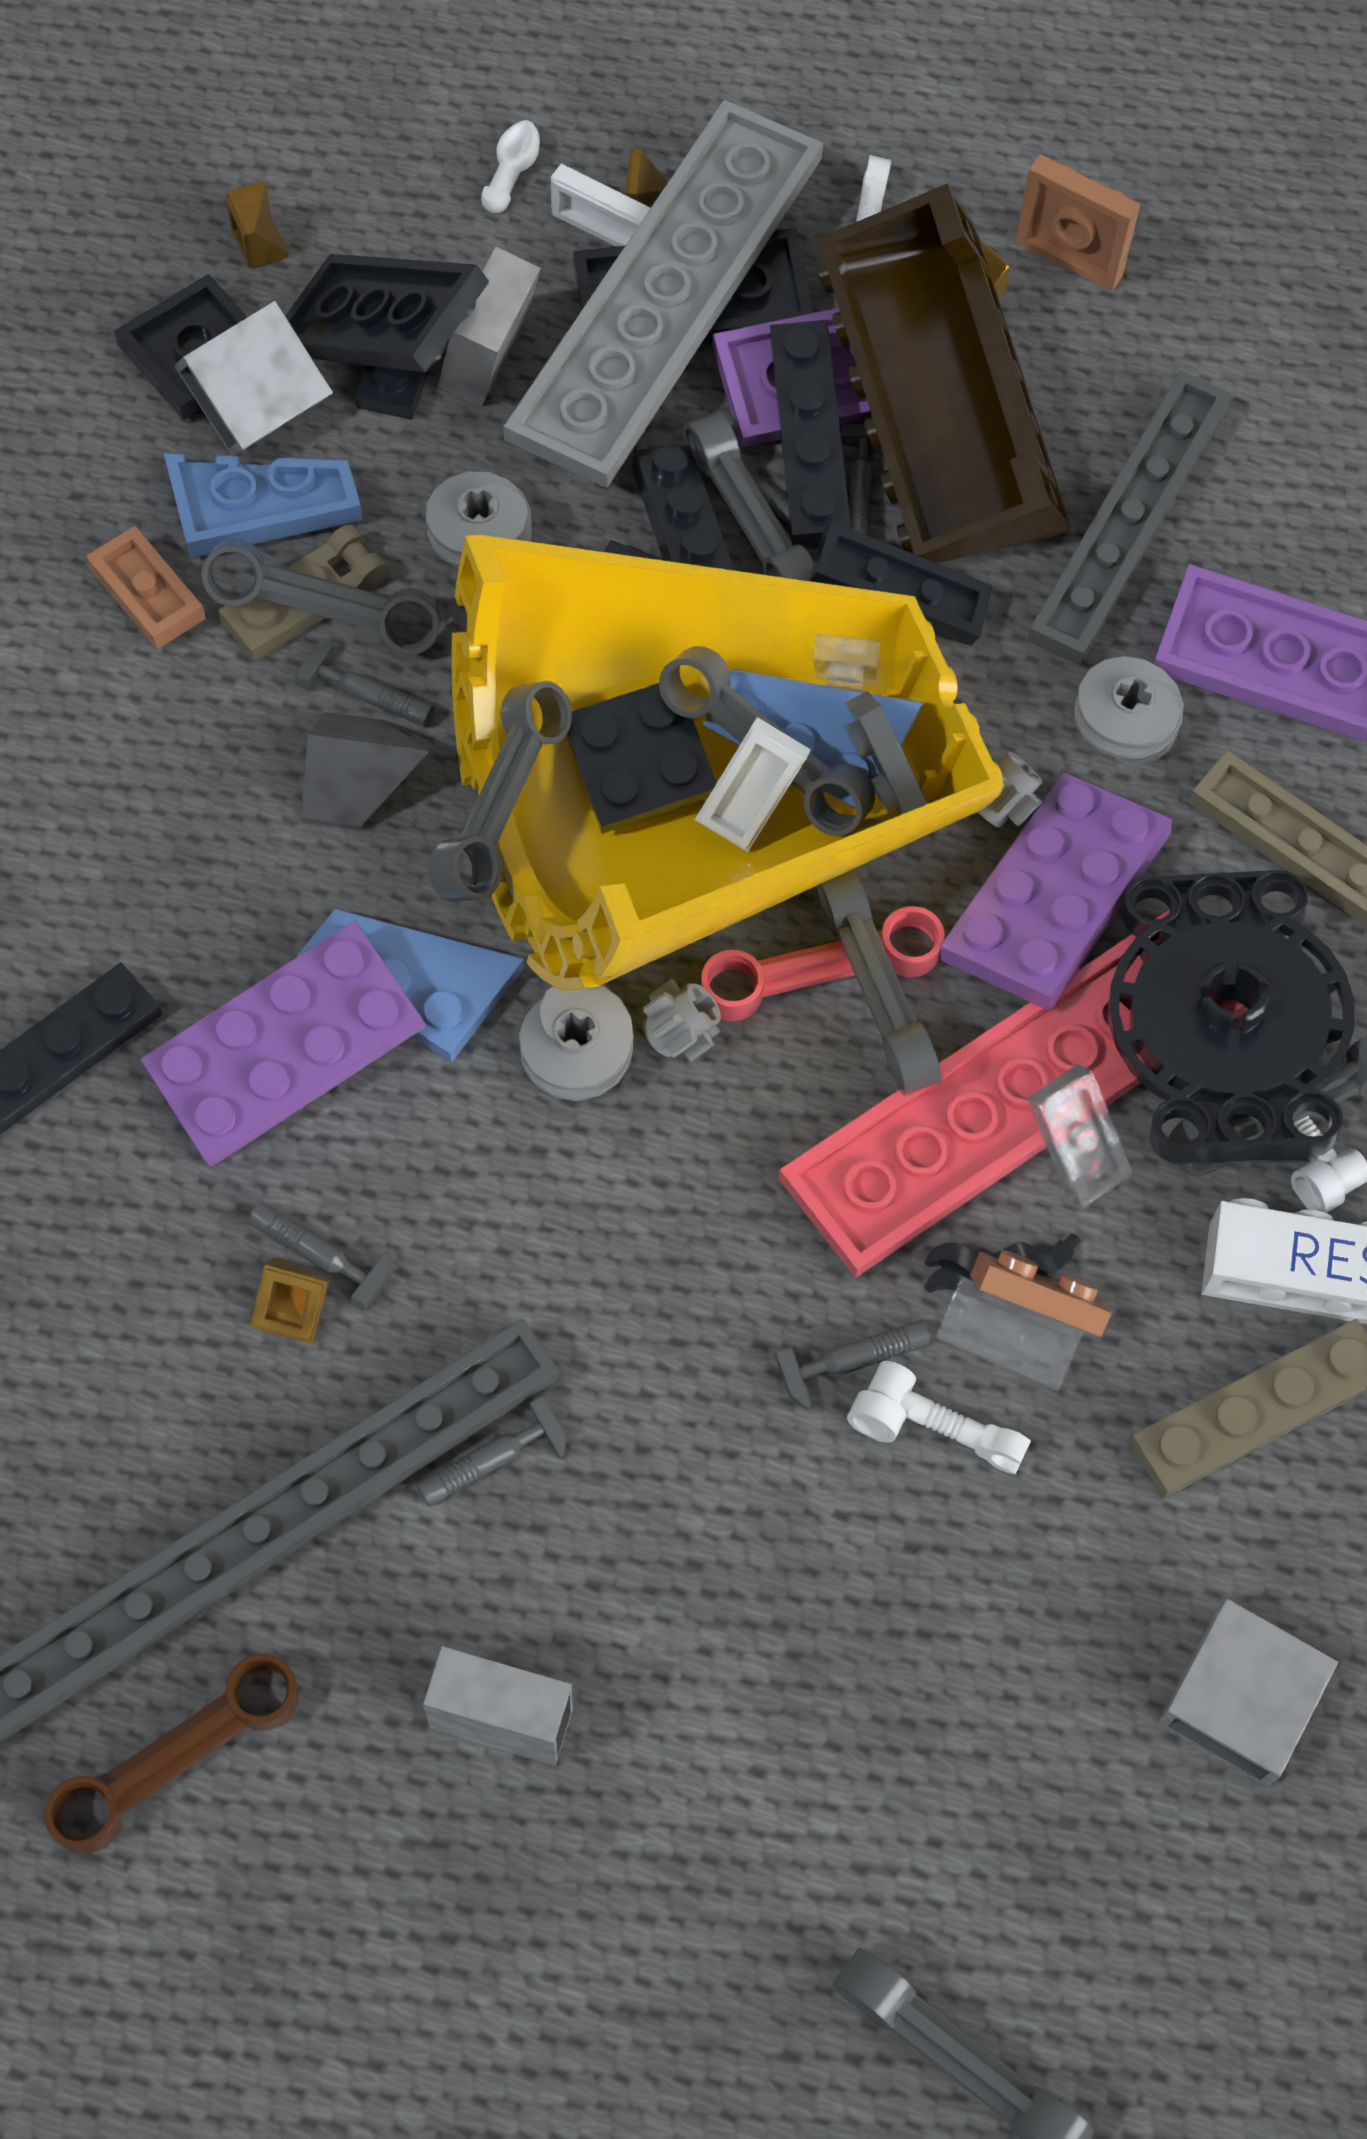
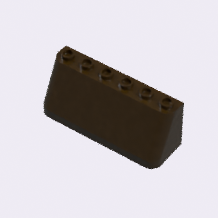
M944 184L818 238L824 260L816 263L818 274L827 294H835L840 311L832 314L833 323L844 347L851 346L856 364L848 367L849 376L860 400L866 398L872 416L864 419V424L876 452L883 451L888 470L880 473L881 481L890 503L893 506L899 504L904 523L897 526V533L903 550L932 562L940 563L1045 540L1070 531L1066 508L982 243L971 217L949 184Z

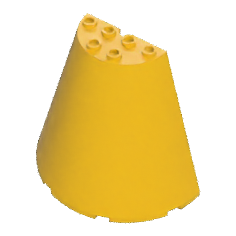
M487 535L465 536L457 575L455 598L458 606H464L466 609L467 632L452 633V696L456 746L462 786H472L473 790L478 789V795L481 793L507 736L501 721V706L509 690L520 685L544 681L553 682L563 689L569 699L571 710L575 711L659 683L663 668L682 651L693 646L707 647L718 653L726 662L729 671L739 669L803 680L808 683L868 691L877 695L925 702L901 749L928 803L927 805L902 815L897 809L887 813L876 794L873 809L855 830L846 835L833 836L818 830L810 822L804 809L805 795L790 784L748 852L695 821L707 799L601 834L567 737L565 736L564 739L554 744L542 745L495 847L501 859L502 875L499 886L491 897L511 940L527 939L535 953L529 954L526 963L543 981L555 988L565 991L596 988L986 808L1001 794L1004 786L1001 770L998 764L992 761L983 742L976 717L969 712L965 703H953L957 695L955 673L951 667L947 666L936 643L934 629L931 623L926 621L915 596ZM681 665L680 678L684 687L696 697L710 698V687L705 676L692 666ZM533 697L530 713L535 728L540 732L542 711L539 703ZM705 714L701 717L693 718L717 783L740 745L704 726L703 723L707 717ZM823 791L827 803L833 810L843 815H856V808Z

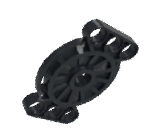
M1268 870L1152 876L1139 879L1130 886L1126 893L1123 920L1126 928L1136 938L1120 958L1112 979L1109 992L1108 1021L1115 1047L1130 1072L1154 1095L1165 1100L1158 1105L1153 1113L1149 1140L1152 1149L1157 1155L1170 1163L1190 1164L1312 1158L1329 1152L1338 1140L1343 1121L1342 1111L1339 1104L1331 1096L1321 1092V1090L1330 1083L1344 1063L1355 1028L1354 997L1346 972L1330 948L1308 928L1300 924L1304 918L1308 903V890L1305 883L1297 875L1288 871ZM1274 891L1283 892L1293 899L1295 908L1289 912L1275 913L1268 910L1262 904L1261 897ZM1208 895H1220L1231 903L1233 909L1223 916H1211L1200 909L1198 901ZM1155 898L1163 901L1168 906L1170 912L1161 919L1152 920L1141 916L1136 911L1135 905L1142 899ZM1303 947L1321 962L1327 973L1321 974L1314 961L1302 950ZM1140 956L1143 965L1140 967L1135 983L1123 982L1128 969L1136 958ZM1336 989L1342 1005V1020L1332 1018L1330 994ZM1230 1000L1244 1005L1248 1010L1244 1013L1242 1026L1231 1028L1233 1022L1232 1011L1219 1007L1215 1002ZM1119 1002L1130 1010V1030L1124 1031L1119 1013ZM1340 1040L1338 1049L1325 1067L1319 1063L1325 1045ZM1301 1112H1316L1326 1119L1329 1130L1320 1136H1307L1299 1132L1295 1127L1293 1118ZM1237 1115H1250L1262 1124L1264 1132L1255 1139H1240L1232 1134L1227 1122ZM1184 1118L1196 1126L1199 1134L1191 1142L1177 1143L1166 1137L1163 1133L1162 1125L1169 1119Z

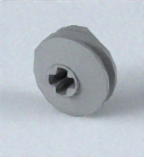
M468 471L449 477L434 489L426 504L429 543L441 559L454 567L459 568L463 544L467 535H487L532 541L531 509L523 492L508 479L493 473Z
M1121 656L1105 659L1089 669L1079 685L1074 703L1075 724L1083 739L1099 752L1143 765L1157 761L1171 750L1182 724L1184 703L1177 684L1164 669L1140 658Z
M604 985L574 991H565L555 987L549 988L545 991L543 998L526 1014L519 1033L520 1056L524 1072L538 1089L558 1099L580 1101L602 1095L619 1083L630 1066L634 1038L631 1016L622 1000ZM571 1037L574 1038V1039H572V1040H568V1041L565 1042V1040L568 1039V1038H571ZM587 1041V1044L582 1046L579 1045L580 1043H584Z

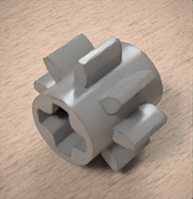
M1008 751L999 761L990 753L992 761L996 762L1001 770L1004 786L999 797L995 798L991 804L978 811V813L998 828H1001L1009 818L1017 826H1020L1042 803V800L1033 793L1040 786L1042 780L1035 770L1016 754Z
M671 979L649 995L651 1002L643 1007V1012L647 1016L642 1021V1028L648 1042L658 1053L666 1057L672 1056L675 1058L684 1052L685 1056L690 1061H693L714 1046L711 1038L720 1033V1029L716 1025L721 1020V1013L717 1002L704 987L699 984L688 983L680 989L677 983Z

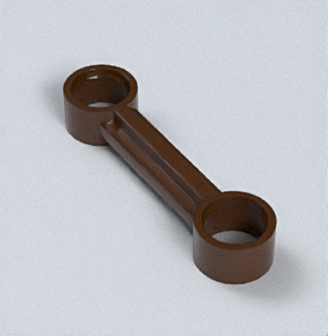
M259 1653L250 1655L238 1662L230 1672L225 1694L98 1780L90 1776H75L61 1782L49 1795L44 1810L45 1824L51 1836L61 1846L73 1853L90 1854L97 1852L109 1845L115 1838L124 1812L248 1727L254 1730L267 1731L285 1724L292 1717L299 1703V1686L291 1668L281 1658L271 1654ZM272 1670L279 1673L286 1680L287 1694L284 1702L275 1712L269 1715L254 1716L246 1713L239 1707L240 1703L237 1699L241 1682L247 1675L256 1671ZM95 1790L103 1798L106 1797L109 1813L104 1827L96 1835L86 1839H73L66 1836L60 1826V1813L63 1805L76 1792Z

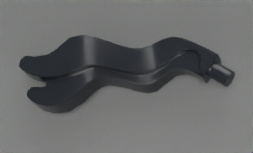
M1071 1233L1064 1241L1060 1239L1049 1250H1040L1025 1242H1016L1003 1250L1013 1252L1038 1264L1036 1274L1051 1278L1074 1256L1075 1251L1073 1250L1080 1243V1239L1077 1235ZM947 1242L935 1247L929 1253L924 1263L927 1267L941 1266V1269L934 1272L924 1284L925 1290L932 1293L937 1290L949 1289L966 1298L978 1297L986 1293L979 1290L970 1277L979 1253L955 1242ZM1001 1251L994 1253L990 1256L998 1259Z

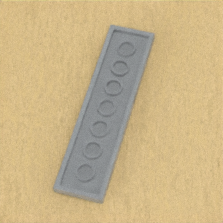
M723 100L504 425V441L608 488L821 161L823 143Z

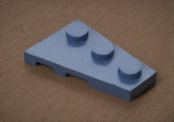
M164 453L190 558L207 555L216 545L226 540H243L252 545L363 520L361 504L349 463L346 460L277 458L270 465L240 464L238 456L216 455L215 463L186 462L185 454Z
M732 669L730 671V688L794 740L811 749L810 753L826 766L849 764L863 771L870 780L880 775L871 755L864 759L860 758L845 729L846 725L854 721L845 702L866 691L831 687L739 669ZM870 693L881 705L901 747L925 702ZM706 717L703 723L704 726L739 745L741 744L710 717ZM825 784L823 786V791L856 808L852 796L844 788L835 784Z
M334 909L297 955V957L356 920L426 1025L424 1029L413 1035L412 1038L451 1063L525 969L524 959L337 909Z

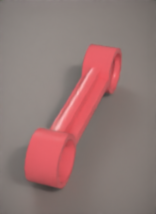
M907 906L897 909L887 917L882 931L877 932L897 975L903 977L925 975L937 965L940 959V945L943 943L945 935L944 928L938 917L925 908ZM914 927L927 933L934 946L929 953L923 956L910 957L899 953L892 946L890 935L900 928ZM841 941L758 961L744 951L724 950L713 955L704 965L701 975V986L717 1002L721 1013V1020L740 1021L751 1016L759 1008L764 997L854 976L855 974ZM727 970H735L746 974L753 981L754 992L745 999L728 1001L718 997L712 991L710 983L717 974Z

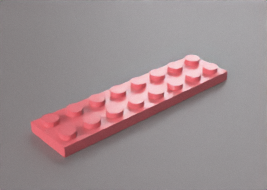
M1167 910L1154 920L1165 917L1169 914L1170 910ZM1131 934L1079 969L1051 1011L1031 1002L941 1061L939 1063L942 1078L940 1083L903 1095L900 1090L896 1091L779 1170V1181L855 1278L1141 1083L1130 1072L1117 1051L1108 1021L1110 985L1120 958L1136 936ZM1140 956L1136 958L1128 969L1123 982L1135 983L1140 967L1143 965ZM1223 1000L1215 1002L1219 1007L1232 1011L1233 1020L1248 1010L1244 1005L1236 1001ZM1119 1002V1013L1124 1031L1130 1030V1010Z

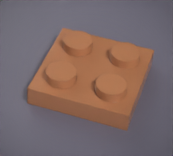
M1040 154L1029 168L1015 243L1113 291L1124 273L1141 204L1126 197L1118 190L1110 189L1076 172L1068 165L1060 164Z

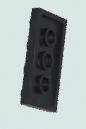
M796 228L774 231L701 345L712 344L713 334L813 313ZM625 246L573 251V267L581 311Z
M329 254L285 317L311 359L426 372L430 366L440 359L444 352L445 344L459 324L473 312L476 300L490 281L475 264Z

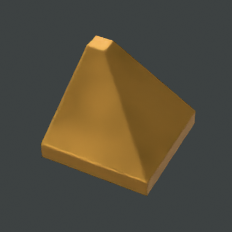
M633 148V151L629 154L625 195L651 208L668 181L642 149Z
M274 1257L264 1264L249 1327L313 1344L330 1280L288 1260Z

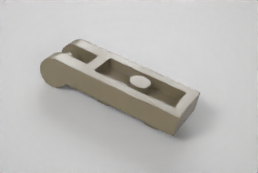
M351 524L337 529L330 536L326 544L286 568L365 591H370L383 583L390 572L389 566L379 554L368 552L365 548V538ZM347 562L352 570L340 578L334 570ZM256 597L246 604L240 606L225 605L218 610L221 623L254 663L327 618Z

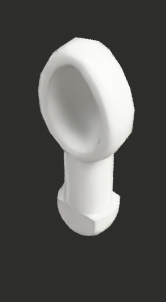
M524 120L512 125L504 132L498 142L496 153L499 166L490 185L484 187L481 195L482 206L490 213L498 214L508 207L511 201L510 193L519 174L528 169L538 156L540 138L533 122Z

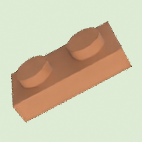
M136 526L131 527L86 555L90 571L156 650L206 619L203 605Z
M1002 1250L998 1259L979 1252L970 1274L979 1290L1102 1337L1112 1313L1100 1298L1096 1297L1099 1291L1096 1286L1068 1274H1062L1059 1282L1036 1274L1038 1264L1010 1251Z

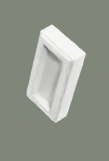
M560 164L551 176V207L553 216L615 247L626 246L651 209L563 164Z
M757 717L699 811L695 821L748 852L805 762L811 749Z

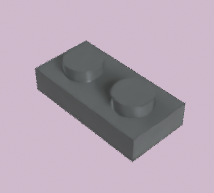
M868 691L845 702L854 720L846 725L845 729L860 758L864 759L871 755L880 775L871 779V782L886 812L889 813L897 809L902 815L927 805L928 803L881 705Z

